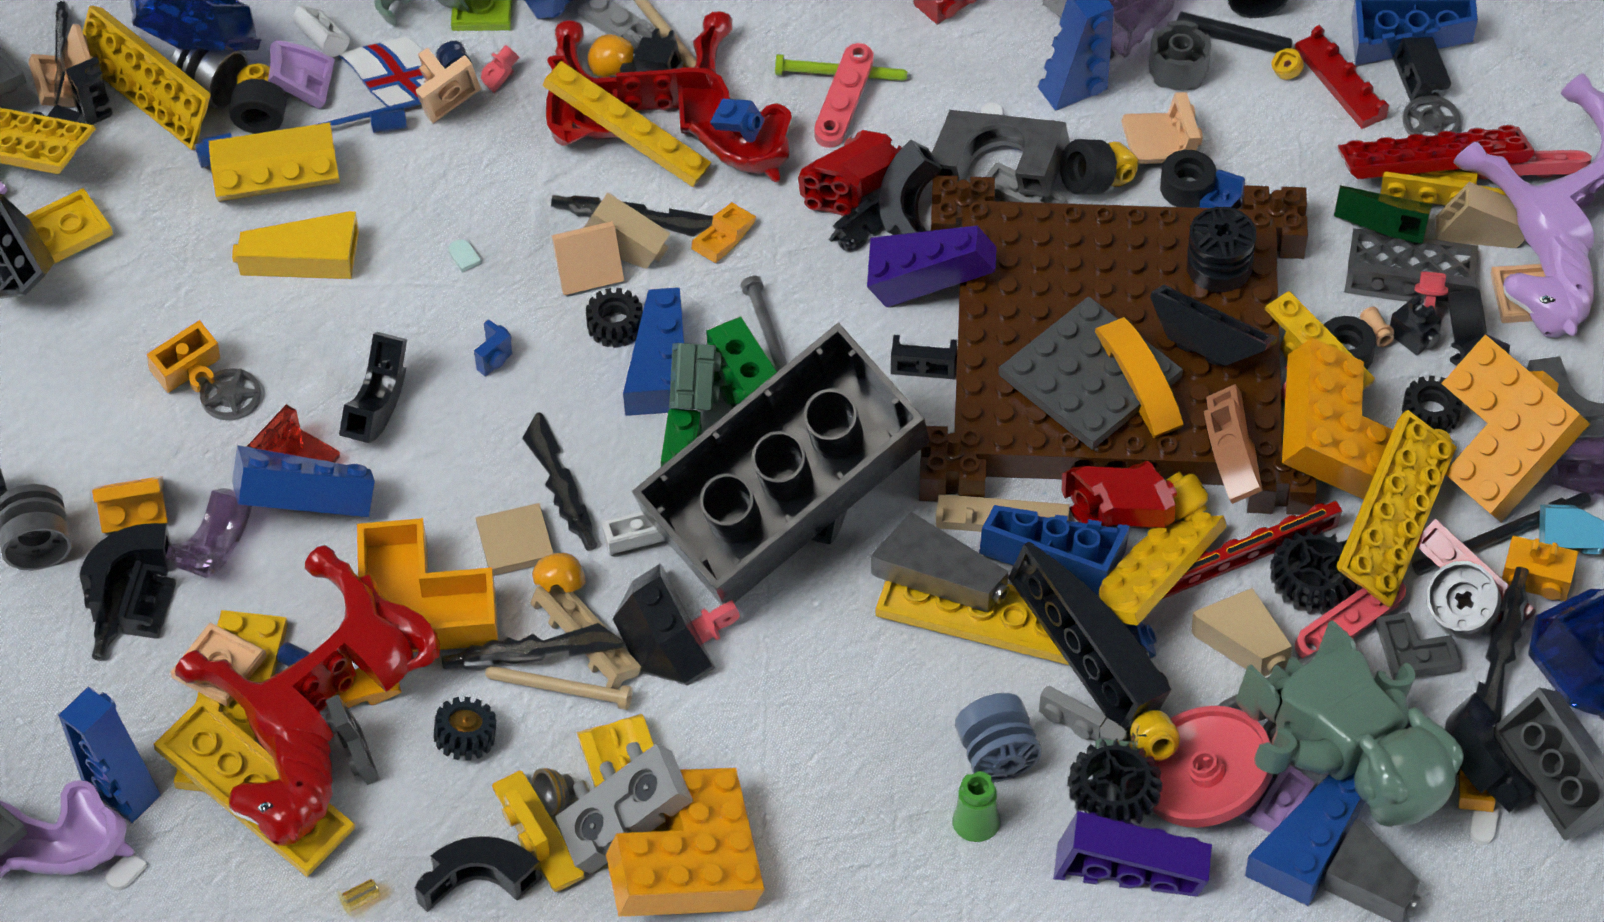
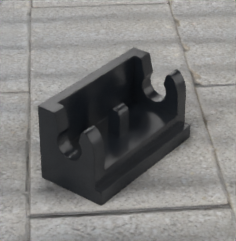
M1409 37L1402 39L1392 58L1410 102L1415 98L1427 95L1440 97L1439 92L1432 91L1449 89L1452 82L1433 37Z
M97 57L65 69L76 110L82 113L85 124L93 125L109 118L113 114L112 108L96 111L98 107L110 102Z
M894 334L891 350V374L954 379L957 340L951 339L950 348L900 344V335Z
M135 561L117 615L123 634L159 639L176 585L175 579L166 577L169 569Z

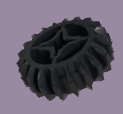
M1308 529L1305 532V536L1295 532L1292 540L1285 538L1282 545L1277 546V549H1275L1274 557L1270 563L1271 583L1275 584V594H1282L1283 603L1293 601L1294 610L1303 606L1306 607L1307 614H1309L1312 608H1315L1322 615L1326 607L1332 609L1356 593L1357 584L1337 569L1338 560L1347 540L1337 542L1336 533L1331 537H1326L1323 529L1318 535H1313ZM1299 560L1301 564L1297 565L1296 569L1290 570L1289 567ZM1340 573L1341 577L1334 583H1331L1330 579L1333 578V575Z
M1117 738L1113 745H1107L1103 739L1099 743V748L1089 744L1086 753L1079 752L1076 762H1073L1070 766V776H1068L1067 781L1070 801H1075L1074 807L1076 812L1084 811V813L1088 814L1094 812L1097 813V816L1113 821L1123 820V822L1131 824V820L1140 825L1144 815L1151 816L1154 806H1157L1160 802V792H1162L1163 783L1160 779V767H1155L1154 757H1145L1144 747L1136 751L1133 750L1131 741L1126 746H1120ZM1104 769L1102 773L1095 775L1093 779H1089L1092 774ZM1142 788L1137 795L1126 800L1127 795L1133 794L1135 790Z

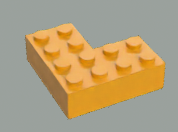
M1486 334L1441 383L1487 423L1448 467L1445 475L1501 523L1590 425L1580 413Z
M1311 337L1288 354L1282 463L1364 499L1393 429L1362 416L1364 361Z
M423 518L357 524L358 577L370 575L376 582L379 592L386 600L404 605L421 614L437 632L440 650L468 648L471 645L483 646L491 640L498 641L496 589L492 567L428 573L427 537Z
M736 768L680 770L693 802L672 817L664 813L668 831L616 833L606 853V859L618 917L752 911L764 891V885Z

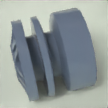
M995 693L984 696L967 705L955 719V728L962 745L967 750V759L971 763L973 774L977 771L985 772L991 776L992 782H1001L1025 773L1041 757V745L1036 739L1034 729L1030 726V718L1024 703L1018 695Z

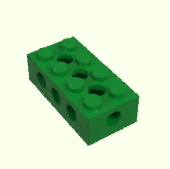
M741 316L706 330V345H716V352H719L721 355L720 370L715 372L714 382L716 381L720 386V394L725 404H731L734 408L777 373Z

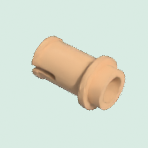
M1369 307L1361 312V320L1373 328L1376 336V345L1378 347L1389 345L1394 339V330L1392 326L1385 323L1378 308Z

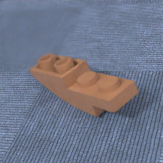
M1236 384L1207 396L1208 409L1204 411L1214 457L1232 504L1262 491L1255 445L1248 435L1242 394Z

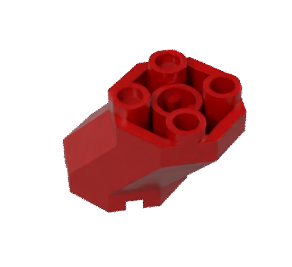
M861 130L856 134L855 138L852 139L851 136L846 139L843 147L801 169L798 183L800 195L805 198L804 204L811 210L835 213L842 216L850 214L852 209L859 205L861 198L881 189L886 170L902 147L898 145L896 149L891 144L892 139L887 134Z
M1149 461L1134 464L1129 468L1073 467L1062 473V494L1065 499L1071 497L1074 505L1069 507L1072 516L1080 523L1088 524L1089 519L1102 521L1101 526L1118 527V524L1128 525L1130 528L1152 529L1164 528L1175 521L1176 504L1174 499L1177 497V491L1170 481H1165Z

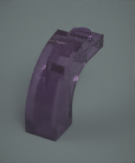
M228 488L212 490L204 518L198 530L188 541L169 545L166 558L176 561L177 568L201 577L208 578L214 575L227 562L239 543L247 525L252 506L238 505L234 490Z

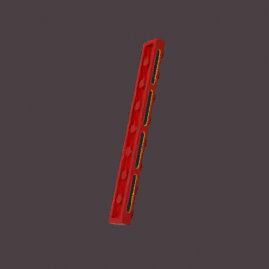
M1337 501L1326 505L1320 503L1297 517L1296 515H1290L1279 524L1268 529L1267 527H1261L1241 540L1232 539L1212 552L1205 551L1162 599L1273 554L1277 546L1282 545L1285 538L1292 540L1295 532L1305 536V532L1308 529L1313 535H1318L1322 529L1323 532L1338 527L1343 510Z

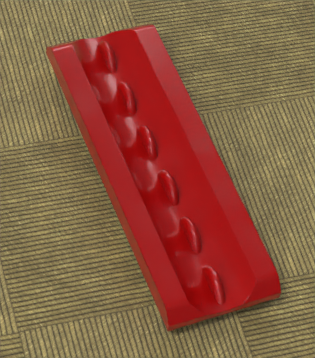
M1502 125L1498 129L1491 130L1472 128L1468 132L1462 133L1442 131L1438 135L1432 136L1412 134L1402 139L1382 137L1373 142L1352 140L1347 142V144L1338 145V151L1344 159L1349 172L1357 179L1383 177L1384 172L1415 174L1460 169L1453 163L1454 159L1473 142H1478L1489 155L1504 156L1509 164L1527 162L1534 156V149L1521 129L1513 125Z

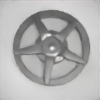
M1434 95L1413 99L1405 107L1402 118L1403 126L1409 135L1421 134L1424 131H1430L1438 135L1439 132H1442L1441 128L1443 125L1455 123L1450 131L1457 133L1461 120L1460 113L1453 103L1445 98ZM1433 103L1431 107H1427L1421 112L1413 109L1419 104ZM1437 104L1449 109L1453 116H1444L1443 112L1437 108ZM1408 115L1419 120V125L1415 129L1410 125Z
M242 368L220 370L213 374L214 383L211 384L206 379L201 386L200 401L203 409L210 416L220 420H234L244 417L254 410L260 400L258 381L252 374ZM234 376L231 381L224 383L218 381L223 377ZM241 377L250 381L255 389L242 388L239 384ZM213 385L217 389V394L206 401V392ZM254 396L246 407L237 411L236 406L242 402L243 397ZM220 403L225 407H231L232 412H219L211 408V406Z

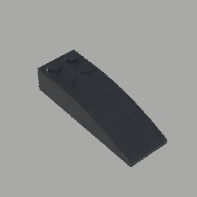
M1030 541L1025 543L1008 579L1104 715L1118 723V726L1125 728L1126 734H1129L1132 723L1139 715L1150 710L1159 711L1172 690L1167 677L1158 671L1151 661L1147 649L1138 643L1133 634L1115 613L1086 584Z

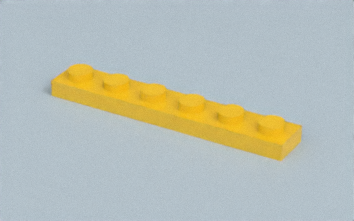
M562 61L545 78L543 87L690 186L694 187L709 169L711 162Z

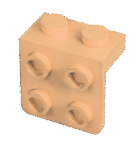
M78 24L72 25L65 43V69L93 58L89 55L87 37L83 35L81 26ZM31 54L28 63L41 105L55 106L54 84L57 73L55 56ZM65 73L62 89L59 91L58 105L75 107L67 74Z
M1175 92L1168 113L1124 114L1121 120L1129 150L1136 155L1139 164L1163 163L1174 152L1185 149L1197 150V147L1202 143V130L1200 127H1197L1194 105H1190L1187 92Z

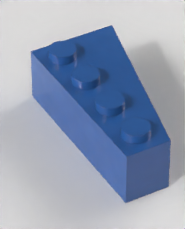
M1109 0L1066 1L1059 22L1062 28L1061 32L1053 39L1052 47L1054 52L1052 58L1046 60L1044 69L1047 73L1045 78L1040 79L1038 89L1055 111L1088 97L1099 95L1108 89L1114 7Z
M1354 0L1351 20L1355 66L1392 58L1403 38L1433 37L1438 49L1473 42L1478 22L1476 0Z
M680 287L648 289L623 390L625 416L668 413L669 409H674L669 408L673 343H684Z
M237 445L232 484L238 505L369 517L375 479L371 469H367L366 466L360 464L344 465Z
M994 505L982 527L979 554L1014 566L1023 545L1030 541L1062 564L1099 596L1102 580L1118 565L1126 552L1130 526L1118 524L1117 528L1101 526L1102 521L1089 519L1088 524L1067 521L1068 516L1055 514V517L1050 518L1040 517L1036 511Z
M88 686L58 716L81 781H88L94 785L104 803L133 823L161 794L117 713L115 702L106 693L98 694Z
M1355 773L1343 780H1336L1328 775L1248 855L1245 877L1309 906L1350 828L1366 803L1355 790Z

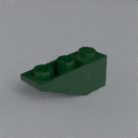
M1340 185L1334 216L1393 238L1423 244L1432 204Z

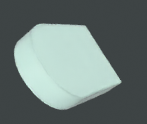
M458 239L450 244V255L462 273L481 264V259L468 241Z

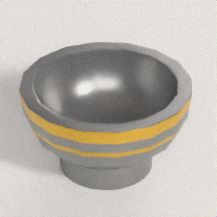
M539 768L534 772L532 787L550 817L559 814L565 809L568 801H572L575 798L574 781L569 774H560L555 769Z

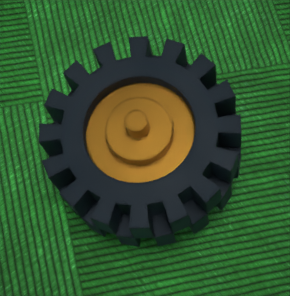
M459 697L453 698L452 704L447 700L443 703V708L439 706L437 709L433 739L438 750L443 749V754L447 757L454 753L453 759L459 760L460 755H464L465 761H469L474 754L478 759L482 757L483 752L487 754L491 750V746L494 745L497 722L495 719L496 714L494 711L490 712L491 707L487 703L482 707V700L476 698L475 702L472 703L470 702L471 697H465L464 702H460Z

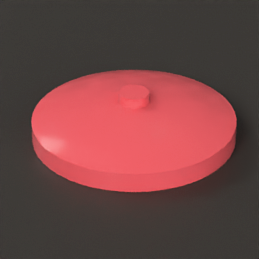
M1226 706L1198 707L1170 718L1179 731L1180 743L1176 752L1168 759L1159 762L1155 761V767H1160V779L1163 783L1162 792H1160V802L1157 806H1154L1153 810L1157 816L1179 826L1208 827L1224 823L1241 815L1260 799L1266 791L1273 774L1262 771L1255 764V755L1259 745L1267 742L1270 743L1266 731L1258 721L1253 720L1241 710Z

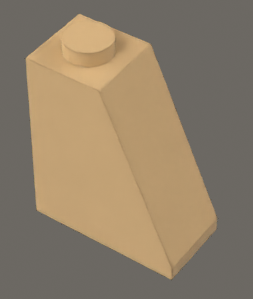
M1468 182L1436 215L1435 240L1517 248L1525 240L1518 225L1516 208L1509 197Z
M608 192L583 227L612 221L615 225L620 259L645 269L649 267L653 260L659 262L669 248L664 243L670 232Z
M1253 588L1193 612V635L1241 667L1247 669L1249 665H1253L1265 677L1272 673L1274 666L1278 665L1282 669L1287 666L1292 653V645Z

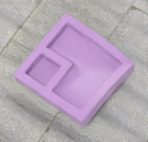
M275 40L270 45L271 63L268 81L320 109L326 102L335 59L302 45Z

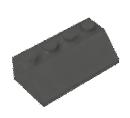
M1538 687L1493 727V733L1509 760L1536 786L1532 794L1563 840H1569L1604 824V755L1559 691Z

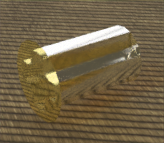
M370 878L343 893L338 891V897L346 913L351 916V912L379 898L380 891L375 881Z

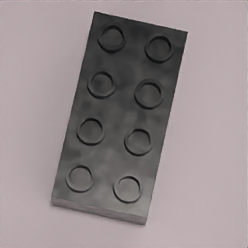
M838 322L633 489L632 493L642 513L721 605L730 600H733L735 603L926 446L930 440L925 418Z

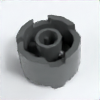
M1184 20L1170 21L1167 23V27L1159 31L1156 29L1151 39L1149 69L1154 77V83L1162 88L1195 90L1200 87L1209 70L1211 54L1209 34L1205 35L1202 31L1198 30L1196 23Z

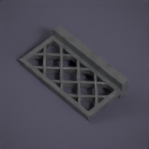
M1353 228L1344 292L1409 301L1413 297L1420 296L1422 298L1421 303H1424L1425 294L1416 292L1414 287L1420 282L1421 272H1424L1422 270L1426 268L1432 272L1446 275L1445 286L1448 288V293L1474 289L1478 246L1424 238L1423 244L1393 238L1376 231ZM1358 240L1372 242L1374 246L1366 249ZM1394 245L1402 246L1406 250L1397 253L1391 247ZM1431 250L1437 254L1429 258L1422 251ZM1382 251L1389 258L1380 261L1374 255ZM1454 255H1467L1470 258L1460 262ZM1414 256L1420 262L1412 266L1405 259ZM1365 259V260L1368 261L1369 263H1364V262H1360V261H1362V260ZM1445 260L1452 267L1443 270L1437 263ZM1397 264V265L1400 266L1401 268H1399V267H1392V265ZM1448 294L1436 296L1435 305L1449 307Z

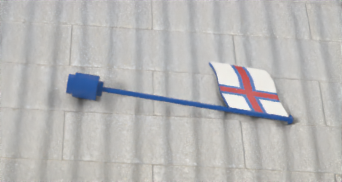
M405 36L347 50L338 55L337 57L353 68L367 89L386 107L322 123L330 122L332 127L369 118L371 113L391 112L421 105L416 89L425 84V78L419 70L422 64L418 56L423 50ZM231 133L202 139V143L195 144L201 168L208 166L211 169L208 141L232 137Z

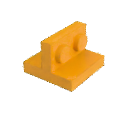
M163 476L102 485L92 489L94 503L97 502L102 533L119 531L139 524L168 523L163 489H165Z

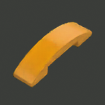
M1123 317L1097 327L1095 333L1109 358L1114 356L1141 405L1139 413L1153 438L1182 428L1184 425L1169 384L1151 350L1133 325Z

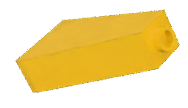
M347 211L241 231L238 244L233 245V262L238 263L240 275L351 279L359 236L356 211Z

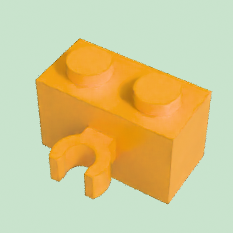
M200 320L146 354L150 372L167 393L190 380L191 388L198 393L201 391L200 384L197 382V379L200 377H206L211 384L215 382L213 372L208 367L220 360L218 342Z
M1512 535L1502 580L1510 586L1513 581L1515 568L1522 567L1515 591H1518L1522 573L1528 569L1529 572L1525 585L1526 592L1543 596L1546 599H1557L1566 602L1579 551L1559 547L1554 542L1552 545L1542 543L1538 538L1530 540Z

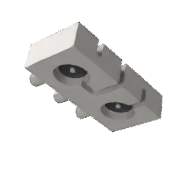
M632 742L626 747L631 762L616 772L612 762L606 761L599 767L604 782L589 791L585 781H577L573 785L578 800L555 816L576 868L589 874L594 873L607 863L606 853L616 833L651 832L666 821L663 813L672 817L693 802L672 751L656 743L643 753L639 743Z

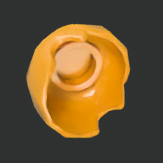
M605 34L597 38L592 44L587 57L588 65L593 75L604 78L621 73V65L632 62L634 47L629 40L617 35Z
M553 553L539 560L533 568L532 577L534 584L541 585L547 592L551 591L553 585H559L564 592L570 593L586 584L582 566L572 554Z

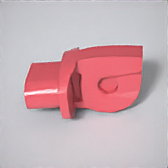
M507 45L498 54L492 53L494 59L481 72L483 83L493 93L502 86L509 74H513L512 66L520 58Z
M1421 272L1420 282L1415 285L1414 290L1420 294H1425L1423 304L1425 307L1428 308L1432 305L1435 309L1436 296L1448 294V288L1445 286V274Z
M730 600L710 613L703 608L701 610L702 615L694 619L692 624L701 641L705 643L712 638L716 640L721 639L718 630L735 623L740 615L733 600Z

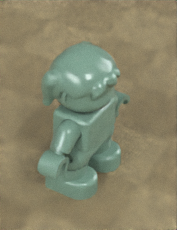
M1333 620L1328 623L1318 652L1310 663L1303 666L1292 656L1289 658L1285 671L1278 665L1274 666L1269 680L1253 665H1249L1236 697L1237 705L1250 718L1256 721L1268 719L1276 723L1277 726L1272 744L1269 742L1263 743L1257 749L1255 764L1259 769L1270 774H1278L1284 772L1288 768L1290 761H1293L1294 767L1317 774L1328 773L1336 780H1343L1355 773L1354 785L1356 792L1370 807L1371 815L1375 821L1387 827L1416 824L1439 811L1453 792L1456 774L1463 762V752L1453 736L1442 726L1425 717L1417 707H1412L1408 711L1406 698L1415 679V671L1408 663L1402 664L1395 680L1389 679L1384 671L1377 670L1375 678H1373L1363 653L1356 650L1354 640ZM1410 720L1412 727L1404 729Z

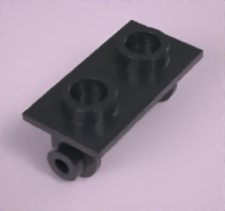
M879 197L873 201L870 198L863 201L855 209L857 213L851 218L848 215L840 218L833 225L835 231L830 236L829 241L831 242L838 237V244L844 251L847 249L853 250L869 236L862 228L863 226L871 234L883 227Z

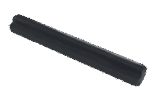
M1183 11L1177 17V21L1184 20L1196 23L1198 30L1202 31L1205 35L1208 33L1213 38L1278 53L1286 48L1292 49L1293 40L1289 37Z

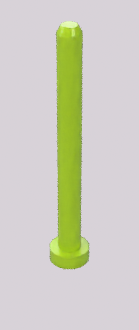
M776 54L775 75H783V71L835 75L839 64L784 59L783 54ZM872 66L868 78L904 81L907 79V71L905 69Z

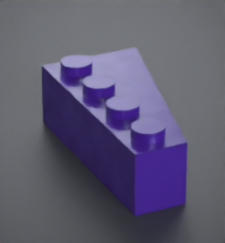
M978 226L870 238L867 288L887 308L995 272L997 247Z
M1077 811L1057 843L1053 879L1066 881V875L1084 877L1083 883L1096 885L1098 879L1114 880L1119 883V887L1129 889L1147 884L1150 885L1151 891L1198 897L1209 882L1212 844L1201 842L1195 837H1181L1169 834L1158 828L1149 829L1133 825V823H1125L1123 820L1113 821L1097 816V813L1094 812L1088 814Z

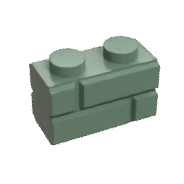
M673 343L669 408L713 410V404H717L719 399V386L714 385V374L719 372L721 365V355L719 352H716V345Z

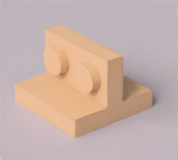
M428 47L418 54L422 64L419 70L425 78V84L417 88L416 93L425 115L432 124L481 90L473 65L465 55L445 69Z

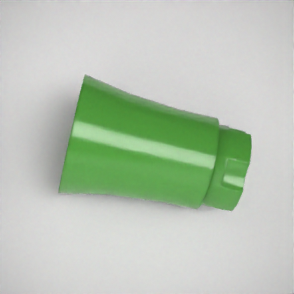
M977 771L974 774H967L962 779L958 791L957 806L952 817V825L956 833L963 839L971 842H983L992 838L998 832L1001 819L997 809V790L991 781V776L985 772Z

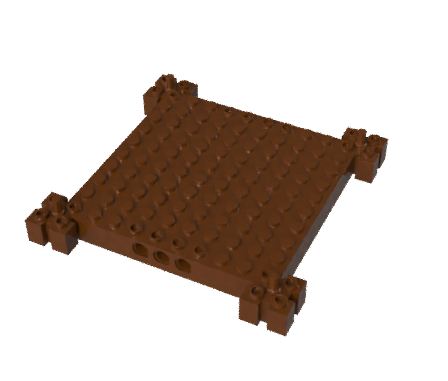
M936 175L933 178L931 231L978 226L997 249L995 272L960 283L954 432L948 434V426H926L930 442L921 449L919 501L938 502L939 494L985 498L986 477L1062 480V473L1073 467L1129 468L1134 464H1140L1144 461H1149L1165 480L1180 471L1183 476L1195 474L1202 485H1224L1209 439L1204 411L1208 409L1207 396L1236 384L1242 394L1248 435L1255 445L1262 485L1261 492L1246 498L1247 513L1273 514L1274 506H1286V514L1302 515L1314 506L1316 478L1282 463L1279 324L1265 310L1268 304L1278 298L1277 251H1279V258L1282 259L1305 258L1308 238L1306 187L1281 186V190L1277 189L1269 193V186L1244 185L1241 209L1236 210L1242 211L1251 218L1256 227L1252 274L1248 281L1236 290L1212 292L1201 288L1191 280L1187 272L1186 263L1190 225L1198 214L1210 208L994 201L995 177H970V183L964 179L958 182V176ZM1164 284L1244 323L1278 337L1277 342L1263 352L1229 365L1218 366L1206 361L1205 356L1197 352L1184 351L1177 347V343L1167 338L1151 301V292ZM1089 296L1117 319L1125 317L1143 339L1183 369L1182 377L1171 385L1170 389L1184 425L1182 428L1153 438L1141 414L1138 412L1092 450L1000 377L999 367Z

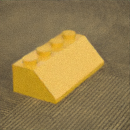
M330 122L208 141L214 189L218 202L340 183Z

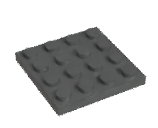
M1088 296L999 367V376L1093 450L1139 412L1141 405L1114 356L1109 358L1095 333L1097 327L1118 319ZM1143 339L1158 362L1170 387L1182 377L1183 369Z

